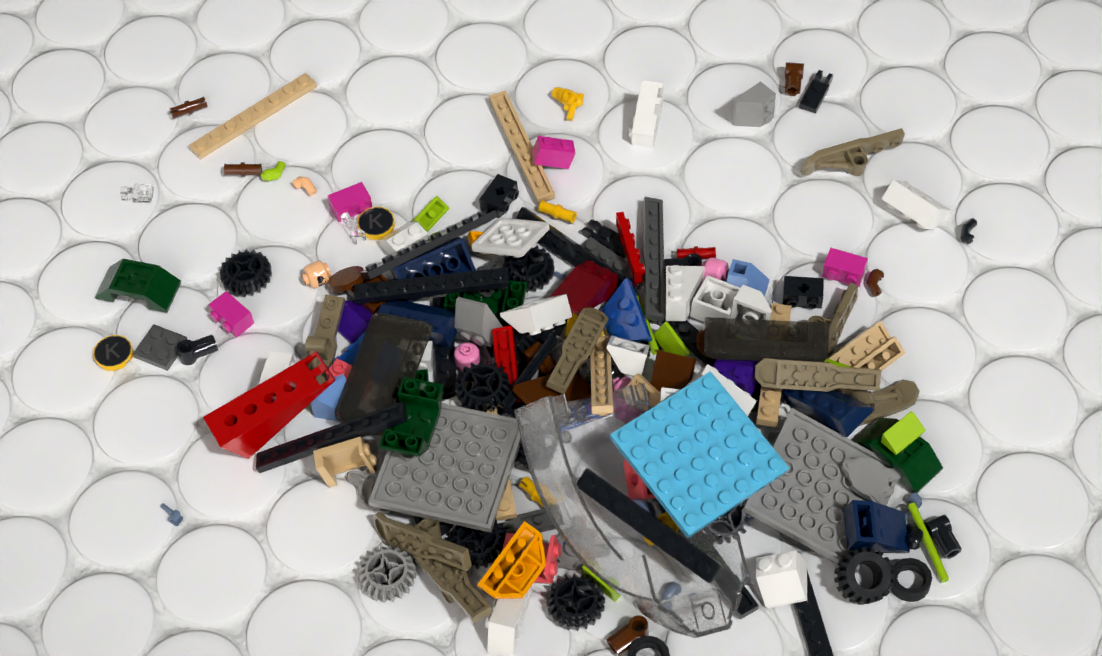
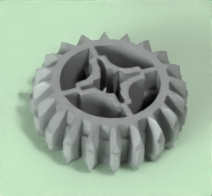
M389 545L387 550H384L381 546L378 552L373 549L372 556L366 554V561H361L360 563L361 568L358 570L359 583L362 584V590L366 591L369 597L374 596L376 601L382 597L384 602H386L387 598H391L394 602L395 596L402 598V592L409 593V587H414L416 566L413 563L412 557L408 556L406 551L401 552L399 547L392 550V547ZM385 569L388 570L389 579H387V575H386Z

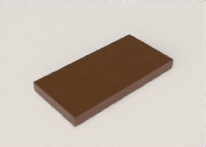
M577 372L565 395L546 387L551 374L516 384L512 390L538 417L591 400V385Z

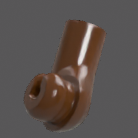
M879 269L872 270L866 281L874 297L882 293L877 283L882 280L881 278H884V272Z

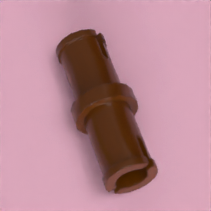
M201 97L190 102L187 100L184 104L169 109L170 113L173 114V119L185 114L191 115L194 111L207 108L208 106L205 98Z
M241 162V164H224V175H241V177H245L246 175H261L262 164H245V162Z

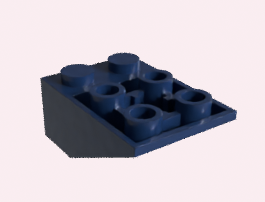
M852 500L843 509L848 550L866 547V549L874 548L875 552H910L909 542L907 541L905 512L874 501Z

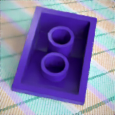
M737 341L716 359L713 367L724 377L732 380L741 390L752 395L758 384L754 377L755 364L764 357L772 358L774 350Z

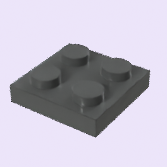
M153 324L133 352L134 358L168 371L178 357L177 344L187 339V337Z

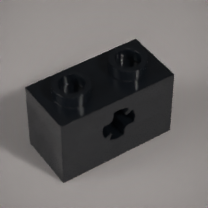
M497 174L479 199L480 210H495L497 218L502 217L504 213L508 212L512 201H515L519 195L517 181Z
M784 276L782 304L790 305L791 308L822 309L824 278Z

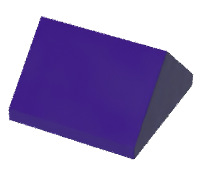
M345 301L338 333L350 344L355 343L364 332L373 335L379 330L374 321L376 315L369 313L361 304H355V301Z

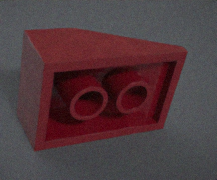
M587 260L576 266L550 297L567 294L571 312L579 316L583 308H594L612 297L617 288L618 275L609 269L595 264L593 261Z

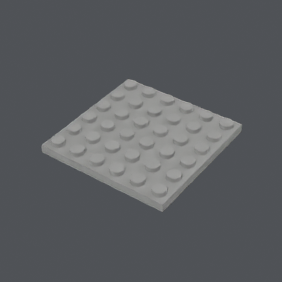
M442 403L440 417L429 449L424 454L417 457L387 450L368 501L369 506L491 533L520 447L521 435L524 434V429L527 426L526 421Z
M791 408L772 446L790 469L787 473L749 497L742 511L838 563L845 554L854 551L847 549L843 509L852 500L868 501L850 488L851 483L841 470V464L846 459L870 457L879 461L887 468L893 467L872 451ZM897 481L890 482L889 486L894 489ZM890 497L885 498L886 506L888 504ZM861 564L857 565L855 573L859 571Z

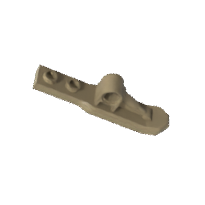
M900 128L873 137L859 138L818 150L802 164L801 173L802 175L809 176L816 170L827 167L847 169L853 176H861L868 162L867 154L878 153L890 147H898L902 144L905 133Z
M850 283L847 290H843L841 303L836 305L832 319L812 316L807 320V333L810 339L811 358L808 361L822 362L823 357L827 358L832 355L844 325L858 298L857 284Z
M325 295L315 334L313 336L309 335L305 343L306 357L317 351L328 369L334 362L337 350L336 335L346 301L343 297ZM315 357L307 366L312 370L319 366L321 362ZM327 371L316 377L320 385L327 381Z
M595 308L582 309L562 345L561 357L549 377L546 387L565 395L576 372L580 371L584 362L588 360L608 323L609 318L604 312Z
M764 357L755 364L754 377L762 387L825 392L837 388L880 391L881 370L838 367L830 362Z
M904 379L880 389V391L871 392L855 389L850 396L874 408V411L859 426L873 422L879 417L884 418L915 405L920 390L914 381Z
M378 512L373 516L374 527L380 539L387 545L395 548L399 547L400 550L421 558L435 559L465 571L472 566L468 548L442 539L438 520L425 518L417 525H412L387 518L382 512Z
M410 553L411 557L438 586L449 604L455 601L474 624L493 612L489 603L469 582L468 574L465 570L435 559H424Z

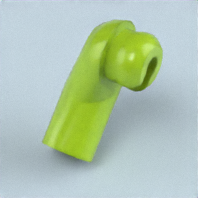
M278 161L275 168L266 169L261 173L262 180H278L286 164Z

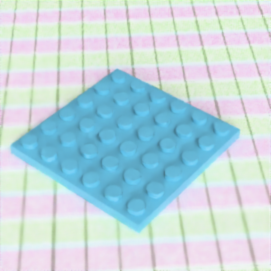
M711 371L616 430L609 437L687 538L787 473L790 469Z

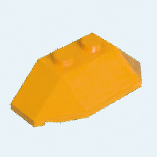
M524 521L477 586L495 599H522L546 566L542 533Z

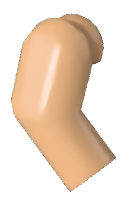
M299 176L292 181L295 189L305 188L309 196L317 193L313 183L307 177Z

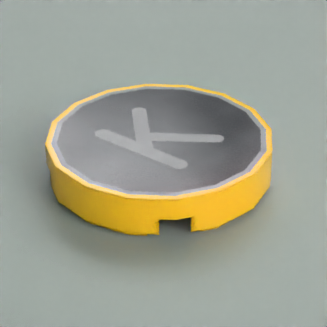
M372 207L360 214L357 225L361 235L363 234L370 240H379L394 230L395 219L388 209Z
M111 335L97 343L93 356L96 364L104 370L116 371L124 368L126 363L132 360L134 350L131 342L126 337Z

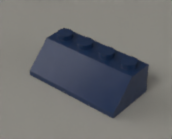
M456 237L390 270L394 280L476 271L465 241L460 237ZM423 297L407 298L405 301L413 302Z
M391 300L381 304L374 318L381 333L418 341H432L433 344L446 347L451 346L457 330L454 328L455 311L403 300Z
M784 389L781 392L790 409L793 408L845 437H848L874 411L872 406L836 389L828 392Z

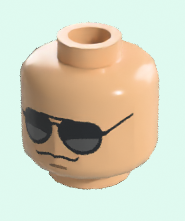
M320 260L304 267V274H302L304 283L306 285L309 284L314 289L327 284L329 277L332 276L327 263H323Z

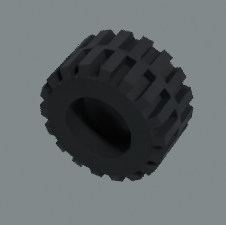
M866 547L845 554L842 557L843 559L838 561L837 565L839 567L834 571V574H837L834 581L839 583V587H836L838 592L843 591V598H849V602L858 603V605L882 600L884 596L890 593L888 589H891L894 585L891 583V580L895 579V574H891V570H894L893 565H888L889 558H883L881 551L875 552L874 548L866 549ZM858 564L868 566L873 573L874 580L869 589L861 587L855 579V569Z

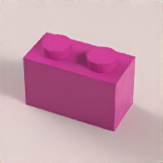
M545 136L537 137L532 150L535 165L564 169L570 168L576 154L572 140Z
M362 182L328 195L330 208L338 222L348 220L353 216L361 214L366 209L372 208L371 197Z
M830 248L824 263L822 277L848 285L850 283L857 284L860 287L866 271L868 258Z
M227 291L208 304L211 312L209 315L216 323H221L223 329L227 333L231 332L236 338L254 324L251 312Z

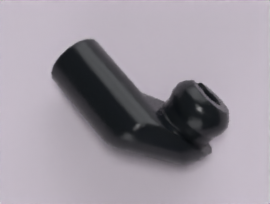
M974 218L969 219L962 226L960 239L963 243L971 244L973 242L974 235L970 234V232L977 226V221Z
M908 523L906 524L907 534H909L907 538L909 542L908 547L917 550L920 548L924 534L921 529Z

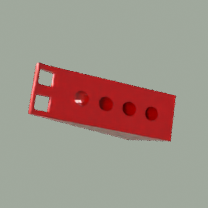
M314 351L308 357L205 415L203 419L221 448L249 459L336 379L318 352ZM317 357L321 362L320 365L310 370L307 365ZM327 371L330 378L320 385L316 377Z

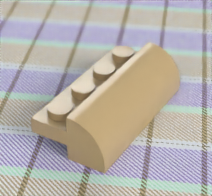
M880 320L827 358L855 368L880 369L882 371L906 352L896 336L891 337ZM837 388L836 390L850 395L855 389Z

